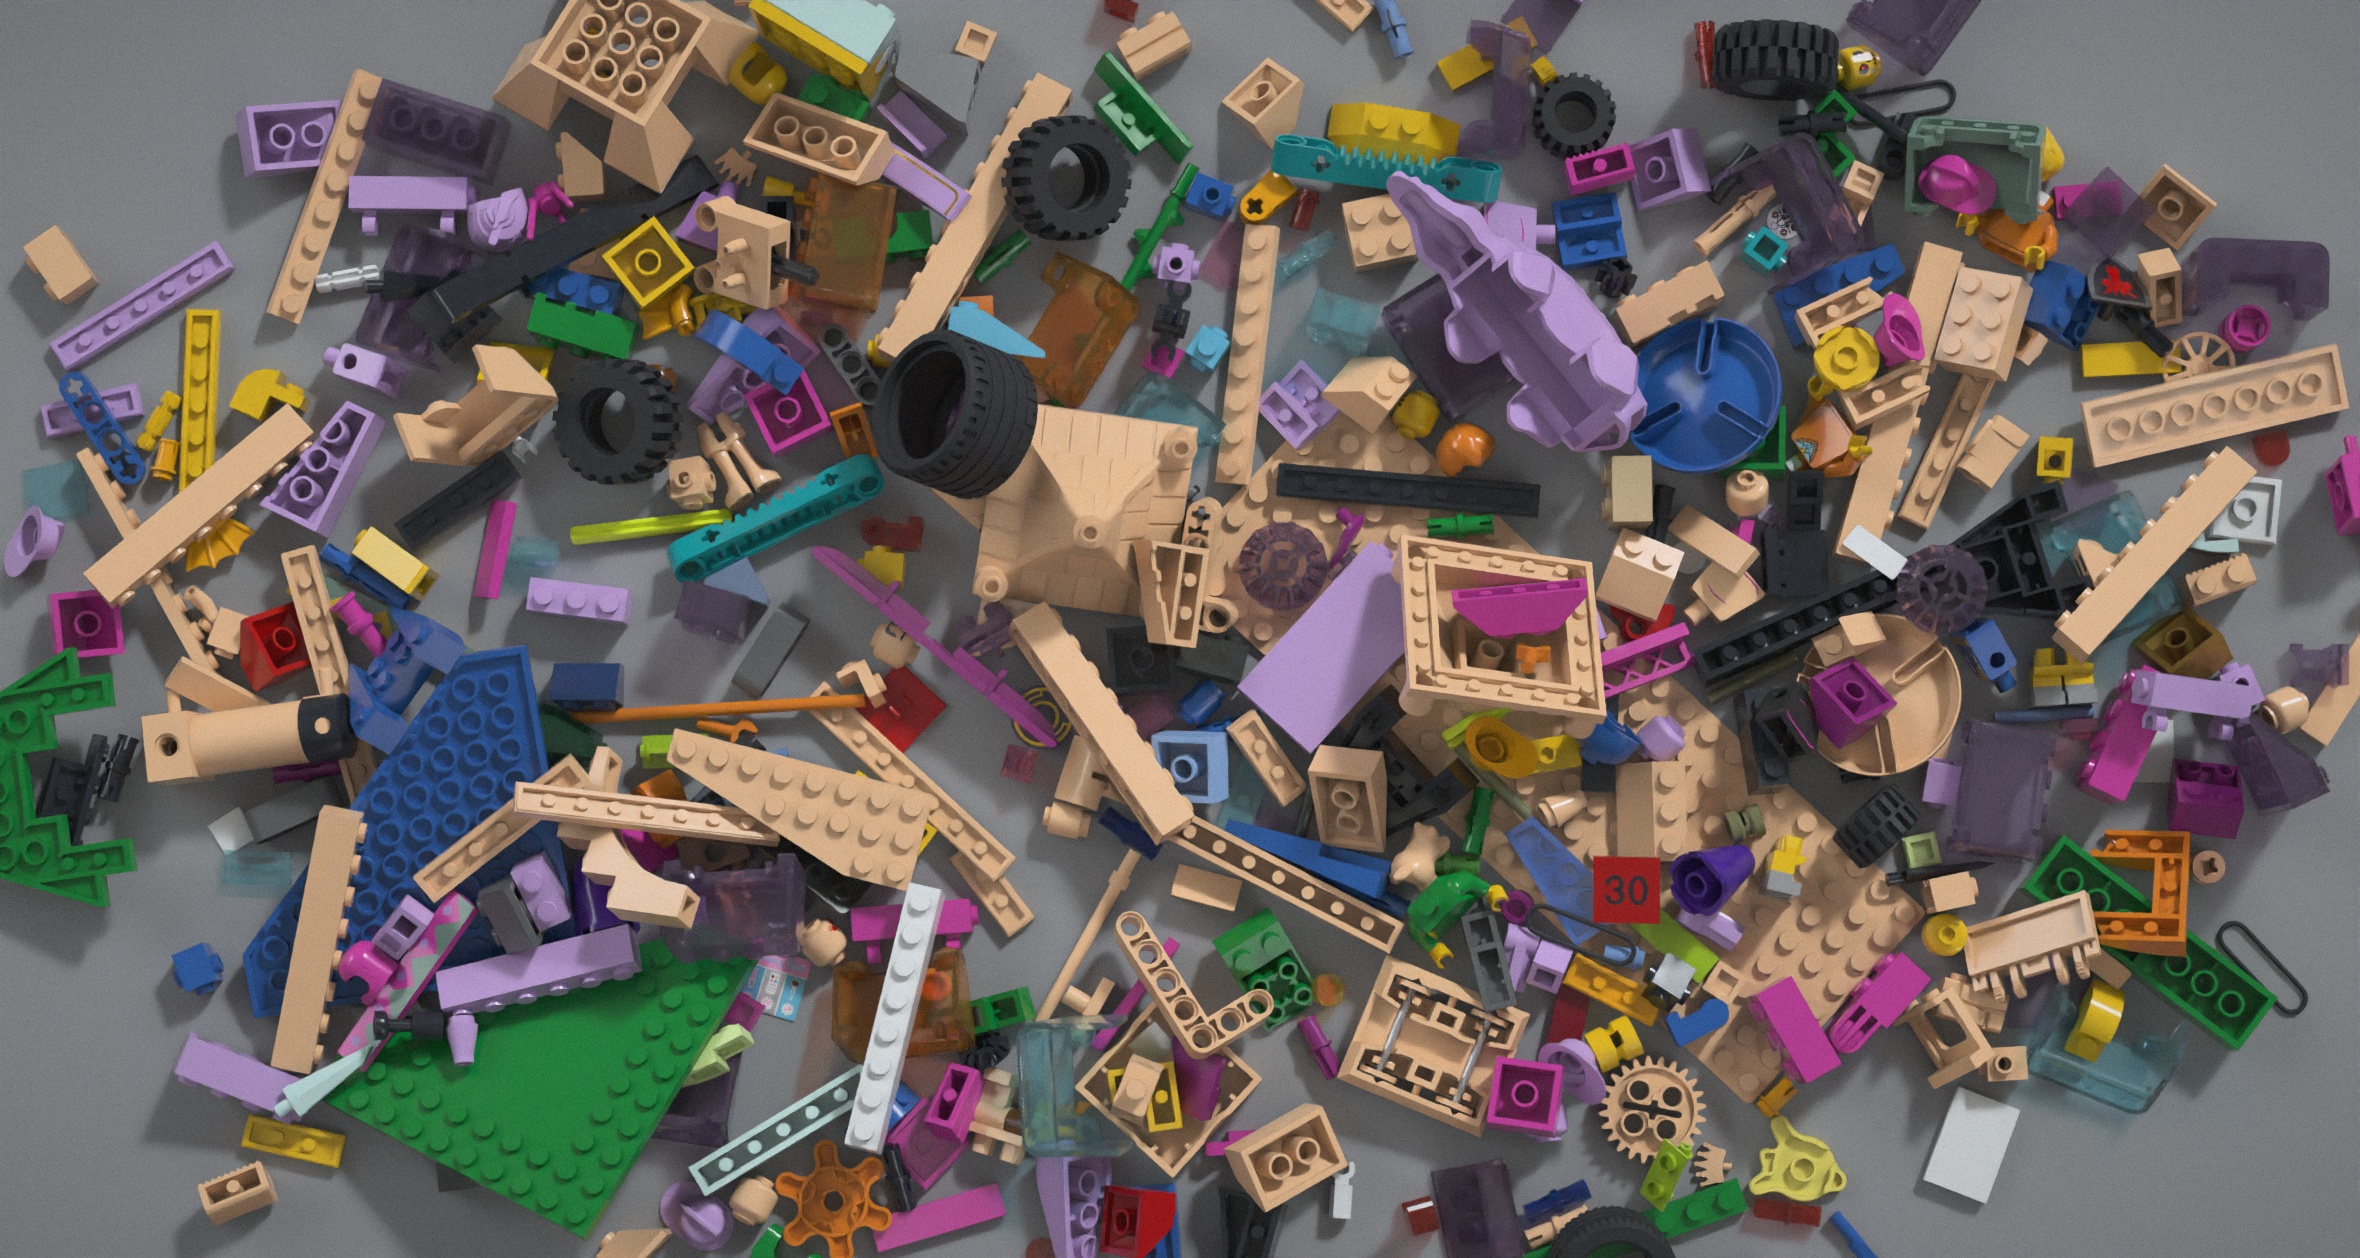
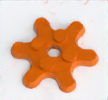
M821 1140L813 1149L816 1165L811 1174L801 1177L792 1172H784L775 1181L777 1192L782 1196L792 1198L798 1206L797 1217L785 1226L783 1238L791 1246H800L809 1237L820 1235L829 1244L831 1258H852L854 1255L852 1236L856 1229L867 1226L875 1231H884L892 1224L893 1218L889 1209L874 1204L869 1196L871 1185L884 1174V1164L879 1158L867 1157L857 1167L847 1168L839 1161L837 1145L830 1140ZM831 1192H838L843 1198L844 1204L838 1211H831L826 1206V1198Z

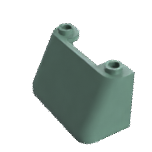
M1934 116L1915 119L1907 137L1904 211L1913 212L1916 216L1924 217L1932 215L1933 211L1939 209L1940 204L1927 199L1920 191L1918 181L1920 172L1926 163L1934 158L1945 155H1957L1965 159V161L1983 168L1994 179L1997 192L1995 201L1989 208L2005 209V215L2011 218V221L2014 223L2026 224L2036 221L2039 212L2046 127L2035 123Z

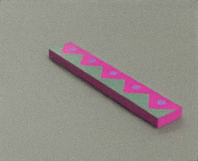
M450 890L434 913L426 929L407 951L397 968L388 978L379 995L369 1005L337 1052L341 1056L346 1057L372 1044L363 1065L358 1068L359 1071H367L393 1034V1032H388L385 1040L373 1039L374 1011H385L388 1014V1019H403L479 912L475 904L457 890Z

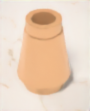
M1578 788L1574 791L1542 798L1541 803L1536 805V812L1546 829L1551 827L1558 828L1581 811L1582 808L1586 807L1587 800L1583 792Z

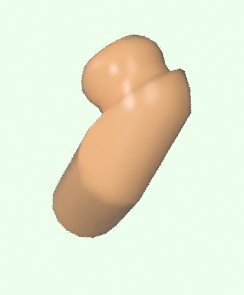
M192 585L186 589L184 599L204 614L198 621V625L207 633H211L218 610L208 595Z

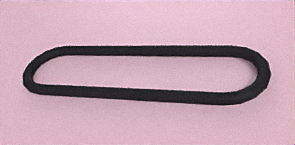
M1936 79L1855 96L1863 99L1936 84H1943L1950 89L1951 99L1946 105L1909 112L1919 116L1949 109L1956 100V91L1950 82ZM1896 115L1888 116L1886 118H1888L1890 121H1893ZM1853 118L1851 121L1852 124L1857 126L1872 125L1868 120L1857 121Z
M1536 904L1526 914V926L1534 935L1608 964L1619 967L1626 966L1636 956V945L1632 938L1626 934L1593 923L1551 905ZM1543 908L1620 937L1631 945V955L1625 961H1614L1552 937L1533 928L1530 922L1531 915L1535 910Z
M2229 921L2223 924L2218 932V942L2222 949L2246 974L2265 987L2223 941V932L2226 928L2238 926L2243 929L2303 995V1002L2297 1009H2287L2278 1000L2274 1004L2284 1013L2291 1015L2303 1011L2308 1002V995L2298 980L2243 923Z

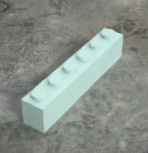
M864 1063L857 1065L688 1167L705 1196L713 1194L852 1110Z

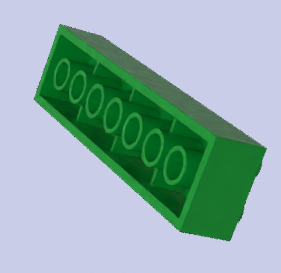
M2065 835L2055 837L2017 888L2018 891L2037 905L2085 890L2090 896L2092 911L2152 913V902ZM2096 926L2097 934L2099 936L2101 935L2098 927ZM2188 929L2186 957L2133 952L2100 944L2104 951L2132 972L2131 977L2229 1051L2240 1050L2278 999L2277 996Z

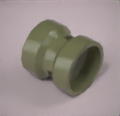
M1757 804L1747 806L1744 811L1739 813L1731 811L1724 814L1725 825L1733 845L1744 842L1746 837L1749 836L1757 838L1766 835L1764 821Z

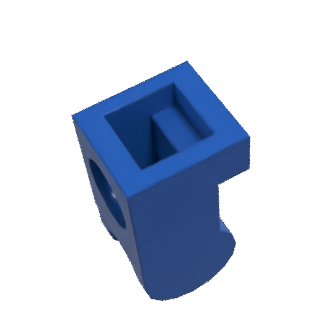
M1709 999L1701 1003L1698 1010L1682 1018L1675 1011L1662 1017L1676 1047H1681L1724 1025L1729 1018V1009L1725 1002L1720 999Z

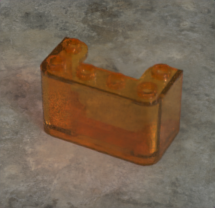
M817 172L814 177L811 176L810 180L806 181L803 201H808V208L810 209H805L802 228L807 229L805 241L799 242L797 260L802 261L801 263L815 267L820 273V278L814 286H807L789 280L788 297H792L791 306L863 320L870 319L876 313L896 199V186L872 181L857 186L821 172Z

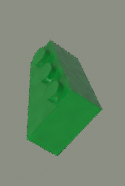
M536 293L526 330L535 340L539 341V347L557 351L558 346L570 349V355L583 359H588L590 354L601 357V360H631L640 330L636 322L598 310L594 312L576 307L577 304L566 301L564 304L546 299V294Z

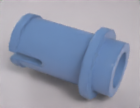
M1606 943L1604 957L1621 962L1628 959L1631 955V948ZM1636 946L1635 958L1631 963L1622 967L1631 968V972H1635V969L1642 971L1645 951L1639 950V946Z

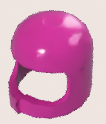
M367 940L359 941L353 944L341 957L338 964V974L344 982L357 975L369 984L367 991L360 998L368 1007L379 995L399 963L373 942Z

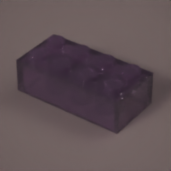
M382 78L362 140L369 148L492 186L512 124L505 116Z

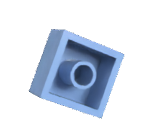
M1165 730L1151 735L1152 748L1156 754L1155 759L1162 769L1166 768L1171 773L1175 781L1174 786L1181 796H1186L1191 803L1215 804L1229 798L1228 732Z

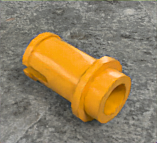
M166 438L159 439L155 465L150 467V471L153 472L152 478L170 482L172 477L176 476L177 472L174 470L180 442Z
M1783 1077L1765 1096L1760 1095L1758 1097L1759 1102L1756 1104V1107L1768 1119L1772 1116L1777 1117L1779 1115L1778 1111L1794 1095H1797L1799 1091L1796 1087L1792 1088L1793 1083L1786 1077Z

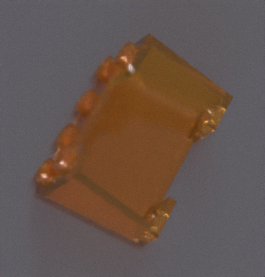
M1056 251L1040 277L1056 294L1028 338L1030 342L1046 352L1045 359L1020 355L1013 356L1020 359L1028 367L1030 374L1033 376L1036 391L1067 408L1075 409L1085 401L1106 364L1120 345L1121 340L1138 315L1139 304L1137 298L1112 275ZM1063 265V274L1059 280L1055 281V270L1058 266Z

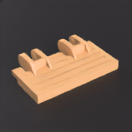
M2085 890L1966 927L1968 938L1964 946V952L1974 992L1977 994L1990 990L1987 978L1990 975L1993 993L2000 1005L2008 1002L2004 981L2005 976L2011 975L2014 993L2020 999L2027 996L2025 978L2052 970L2050 956L2053 957L2059 983L2063 986L2070 983L2066 957H2074L2076 972L2081 979L2090 977L2087 958L2090 959L2102 955L2090 896Z

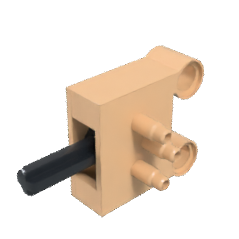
M722 196L697 206L695 210L697 225L705 232L718 229L717 260L700 265L694 270L693 280L700 292L704 294L715 292L767 310L788 302V279L807 286L816 285L817 280L820 278V273L815 267L789 259L791 221L736 204L729 196Z

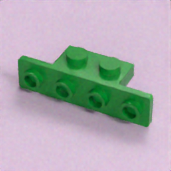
M1107 51L1094 67V71L1112 92L1098 101L1093 110L1135 157L1155 142H1158L1174 161L1180 164L1193 149V145L1188 137L1167 117L1166 112L1158 107L1148 96L1143 86L1131 77L1124 69L1123 64Z

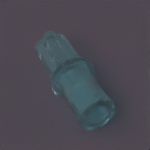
M1326 229L1307 243H1299L1300 247L1281 260L1276 261V264L1288 280L1292 275L1310 263L1315 265L1316 259L1339 244L1338 238L1331 229Z

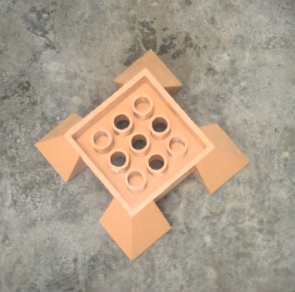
M569 0L548 35L524 45L491 99L548 131L569 97H572L613 120L604 163L661 194L694 141L693 137L669 110L668 104L691 68L728 87L730 84L729 73L735 61L747 49L749 44L756 42L760 34L758 30L706 1ZM636 17H645L647 19L642 24L632 22ZM591 28L601 29V32L597 35L587 34V31ZM625 43L630 45L625 51L615 49L619 44ZM649 59L658 61L653 67L643 65ZM609 70L613 72L608 78L598 77V74L602 71Z

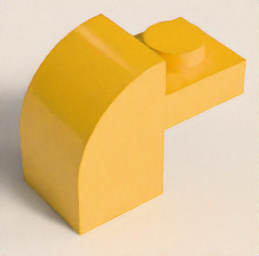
M261 369L250 373L240 382L229 407L264 423L268 419L276 400L284 404L288 403L291 407L306 413L311 401L303 396L305 390L288 382L285 387H282L287 377L282 372L274 369Z
M2093 979L2079 1004V1018L2065 1042L2064 1050L2095 1063L2105 1044H2110L2116 1032L2124 1008V991Z

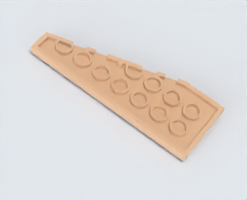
M677 728L674 729L666 761L839 873L848 877L907 891L908 884L912 880L934 795Z

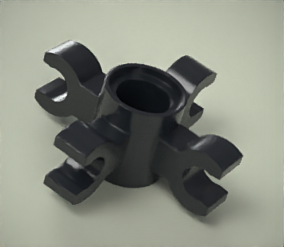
M1170 280L1167 285L1169 303L1168 305L1158 303L1152 326V332L1160 333V338L1151 347V357L1156 358L1157 350L1165 347L1170 352L1168 362H1173L1176 355L1173 344L1174 337L1184 339L1191 313L1190 310L1182 309L1183 303L1191 296V285L1187 284L1184 294L1177 295L1173 292L1174 280Z

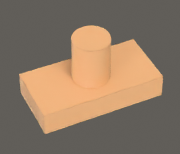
M1103 977L1093 997L1072 985L1069 987L1061 1003L1082 1014L1071 1034L1072 1036L1081 1041L1085 1040L1116 983Z

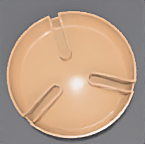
M1874 614L1887 641L1854 658L1898 704L1860 739L1840 750L1819 729L1816 750L1837 767L1864 776L1883 777L1896 773L1901 774L1925 763L1942 748L1952 734L1961 708V680L1955 660L1946 646L1943 647L1939 642V638L1927 627L1909 618L1892 614ZM1815 645L1811 647L1803 660L1805 667L1802 674L1798 673L1797 681L1804 682L1809 687V681L1812 677L1827 670ZM1810 688L1809 697H1810L1811 700H1812V694H1811V688Z

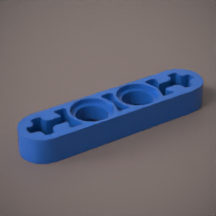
M81 372L66 374L61 378L59 391L115 477L124 484L132 485L140 482L145 477L146 464L91 380ZM71 378L74 381L81 380L83 383L80 387L81 393L84 397H88L91 393L93 400L84 402L78 408L76 402L82 399L76 392L69 393L68 388L71 386L69 380ZM90 405H96L102 410L103 417L97 424H92L86 420L85 411ZM107 433H115L120 437L121 445L117 451H109L104 447L103 439ZM128 449L130 455H126L124 458L129 464H137L138 468L135 470L136 477L134 478L132 475L125 476L122 471L126 469V466L122 459L115 463L112 457L118 456Z

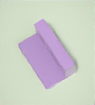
M901 90L885 106L880 103L876 107L878 115L923 160L947 138V135Z

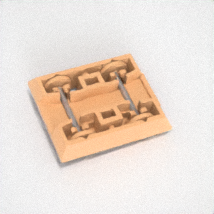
M1386 955L1336 1078L1481 1138L1487 1123L1496 1056L1514 1058L1530 1014L1512 1006L1485 1012L1478 992ZM1393 979H1394V982H1395V983H1397V984H1399V985H1401V986H1403V987H1406V988H1408V989L1405 990V989H1402V988H1400V987H1397V986L1393 985V984H1392ZM1429 989L1449 996L1447 1005L1421 997L1415 994V992L1431 997L1433 991ZM1457 1000L1473 1006L1470 1014L1483 1019L1484 1022L1454 1009ZM1491 1024H1495L1506 1029L1505 1031H1503L1494 1026H1491ZM1361 1061L1376 1068L1373 1069L1363 1064L1359 1065V1062ZM1383 1071L1414 1083L1411 1093L1390 1084H1395L1397 1078L1385 1074ZM1422 1087L1448 1097L1452 1101L1437 1095L1435 1101L1443 1104L1440 1105L1419 1097ZM1459 1103H1462V1104H1465V1105H1467V1106H1469V1107H1472L1473 1110L1470 1109V1108H1467V1107H1465V1106H1462V1105H1460Z

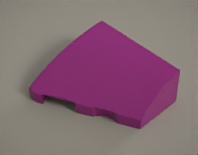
M1173 1035L1172 1049L1180 1110L1200 1121L1211 1120L1221 1092V1088H1218L1227 1058L1214 1053L1205 1059H1194L1188 1055L1176 1035ZM1194 1043L1199 1048L1203 1047L1202 1045Z

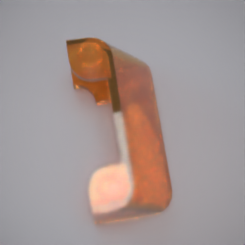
M944 947L932 956V965H928L905 1059L963 1051L975 1045V1026L966 960L960 948ZM850 961L845 965L833 967L831 1039L851 1062L861 1064L865 1061L887 971L873 973L862 962Z

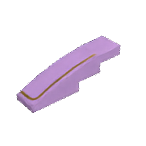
M891 142L894 156L881 177L904 191L913 200L953 222L972 196Z

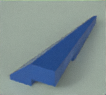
M1231 819L1227 820L1225 831L1233 836L1376 899L1382 900L1391 882L1389 878L1391 861Z

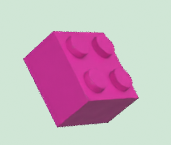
M803 370L787 395H783L768 383L743 395L776 459L834 431L805 370Z
M1496 1056L1487 1116L1489 1128L1556 1138L1565 1078L1563 1065Z

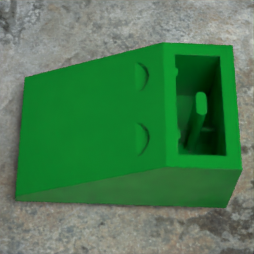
M1266 907L1212 941L1244 995L1252 990L1262 989L1272 996L1274 1001L1273 1010L1268 1019L1262 1024L1267 1032L1317 1002L1313 995L1315 982L1269 907ZM1249 1002L1255 1014L1265 1012V1007L1261 1002Z

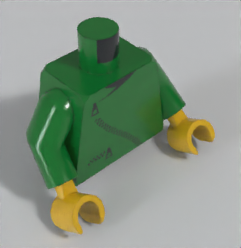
M1467 871L1440 876L1407 908L1406 911L1411 916L1407 926L1408 934L1424 951L1429 953L1430 958L1439 968L1444 969L1445 967L1440 962L1442 957L1449 955L1454 959V955L1444 943H1437V940H1440L1479 898L1485 896L1492 910L1496 912L1502 910L1498 901L1504 899L1509 902V898L1501 885L1490 887L1489 883Z

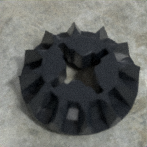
M985 1032L983 1036H974L972 1041L963 1043V1048L958 1051L960 1063L963 1066L976 1070L991 1068L1008 1056L1011 1051V1045L1007 1036H1002L999 1032L991 1035Z

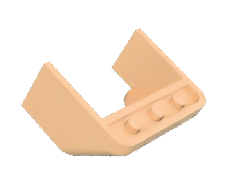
M476 344L472 347L484 380L457 403L439 400L431 403L421 415L396 413L393 418L410 461L469 467L479 466L507 447L558 403L554 387L516 350L507 347Z

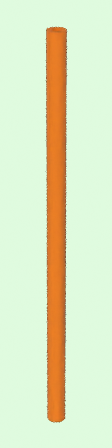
M865 694L623 708L615 709V711L570 712L571 725L855 708L865 707L866 699Z

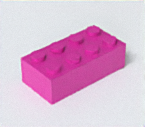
M2146 665L2131 669L2129 673L2124 672L2116 688V690L2120 691V694L2115 703L2111 701L2107 706L2102 718L2106 721L2105 726L2101 732L2097 731L2089 745V749L2092 750L2091 756L2087 762L2082 761L2075 775V779L2079 780L2076 789L2109 805L2125 801L2157 733L2155 730L2142 728V718L2147 711V706L2131 703L2132 684L2135 680L2136 669L2161 673Z

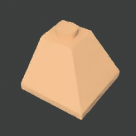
M1266 58L1221 102L1256 139L1273 150L1274 139L1277 135L1290 134L1296 128L1304 84L1295 75L1271 59Z
M670 1228L621 1230L616 1235L611 1231L598 1244L601 1251L596 1257L652 1258L674 1232Z

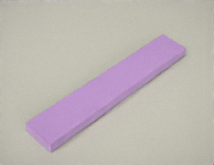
M215 240L50 342L49 345L65 371L70 372L232 272L235 268L219 242Z

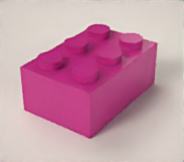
M1792 976L1782 977L1748 996L1751 1004L1748 1005L1749 1011L1757 1023L1763 1022L1768 1030V1033L1764 1036L1774 1052L1780 1051L1785 1062L1781 1063V1066L1790 1081L1795 1080L1798 1084H1807L1842 1064Z

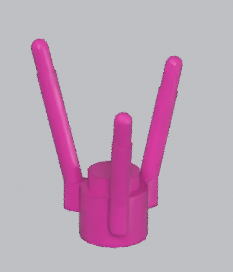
M556 181L539 184L533 191V197L527 200L529 205L527 240L531 241L533 239L536 209L548 216L555 215L561 224L566 221L561 210L562 202L568 208L573 207V203L561 191Z

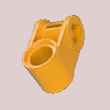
M1272 170L1268 171L1241 200L1239 209L1241 222L1244 225L1264 224L1277 210L1285 206L1299 189L1286 176L1274 173ZM1249 205L1252 208L1257 205L1260 206L1259 214L1254 212L1250 215L1248 213Z

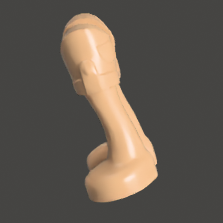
M722 411L715 415L714 418L718 423L720 432L725 434V440L718 443L715 438L717 435L709 428L706 421L697 426L696 429L702 453L706 458L714 459L726 479L728 493L725 497V504L730 511H734L748 504L753 499L754 494L734 466L728 454L729 451L735 454L758 494L772 490L780 484L782 478L777 471L765 469L759 465L743 440L746 433L741 424L734 422L729 415Z

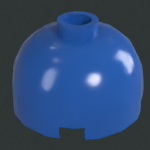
M1607 709V716L1603 724H1597L1589 737L1585 739L1576 738V741L1582 747L1579 754L1593 765L1597 761L1605 765H1618L1625 762L1641 744L1639 737L1626 724L1622 726L1613 718L1615 715Z

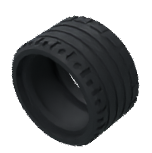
M938 329L937 331L933 330L921 335L897 355L886 371L877 392L873 409V435L878 455H880L881 461L896 475L960 499H977L983 495L990 494L1012 476L1031 445L1038 413L1037 391L1033 376L1030 374L1028 367L1017 357L958 332ZM965 390L958 420L949 436L945 439L947 424L952 410Z

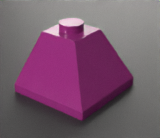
M1854 657L1821 672L1809 681L1817 727L1839 750L1860 739L1898 704Z

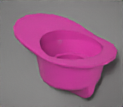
M1957 155L1937 157L1926 163L1920 172L1918 180L1920 191L1927 199L1968 215L1979 214L1987 210L1995 201L1997 192L1995 181L1989 172L1965 161V159Z
M1895 293L1887 295L1883 301L1884 320L1874 334V341L1880 351L1884 365L1891 367L1910 359L1915 361L1923 360L1925 348L1917 312L1903 296Z

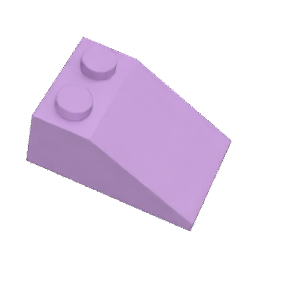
M341 100L246 106L239 111L235 117L245 179L318 170L341 108Z

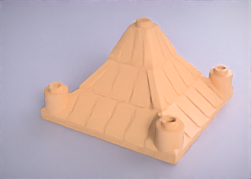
M1038 404L1034 436L1024 459L1005 483L986 496L972 594L978 595L988 602H996L1002 598L1036 603L1045 601L1050 605L1141 617L1145 621L1133 539L1180 544L1193 458L1198 450L1196 442L1198 427Z
M1400 535L1397 542L1398 554L1392 566L1391 575L1401 585L1406 681L1398 701L1405 712L1414 716H1423L1430 711L1435 699H1450L1459 709L1468 712H1483L1507 707L1513 710L1534 711L1556 716L1562 715V728L1567 734L1578 739L1589 737L1597 724L1604 723L1607 714L1592 562ZM1585 578L1588 589V596L1557 630H1551L1548 634L1540 636L1520 633L1508 639L1487 635L1453 608L1451 591ZM1529 641V646L1535 648L1540 647L1541 643L1548 644L1551 647L1549 662L1536 663L1532 673H1523L1521 670L1523 660L1516 659L1517 644Z

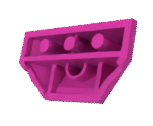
M1585 578L1451 590L1453 608L1487 635L1496 636L1501 639L1512 638L1520 633L1540 636L1548 634L1551 630H1557L1588 596Z

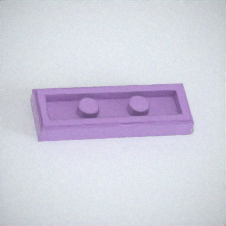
M132 383L99 391V394L118 422L145 416L138 384ZM91 394L88 397L80 396L82 400L77 401L76 405L79 408L84 402L93 400V396ZM65 400L40 406L45 433L48 439L85 431ZM90 405L86 408L85 417L88 422L97 424L101 421L103 413L98 406Z

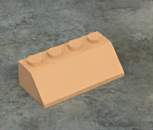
M777 92L773 93L743 140L745 146L857 186L878 180L894 156L887 131Z

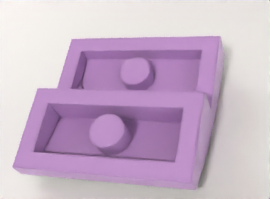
M1303 359L1294 366L1280 383L1273 382L1260 397L1259 412L1296 450H1299L1316 437L1342 411L1321 397L1322 392L1329 384Z

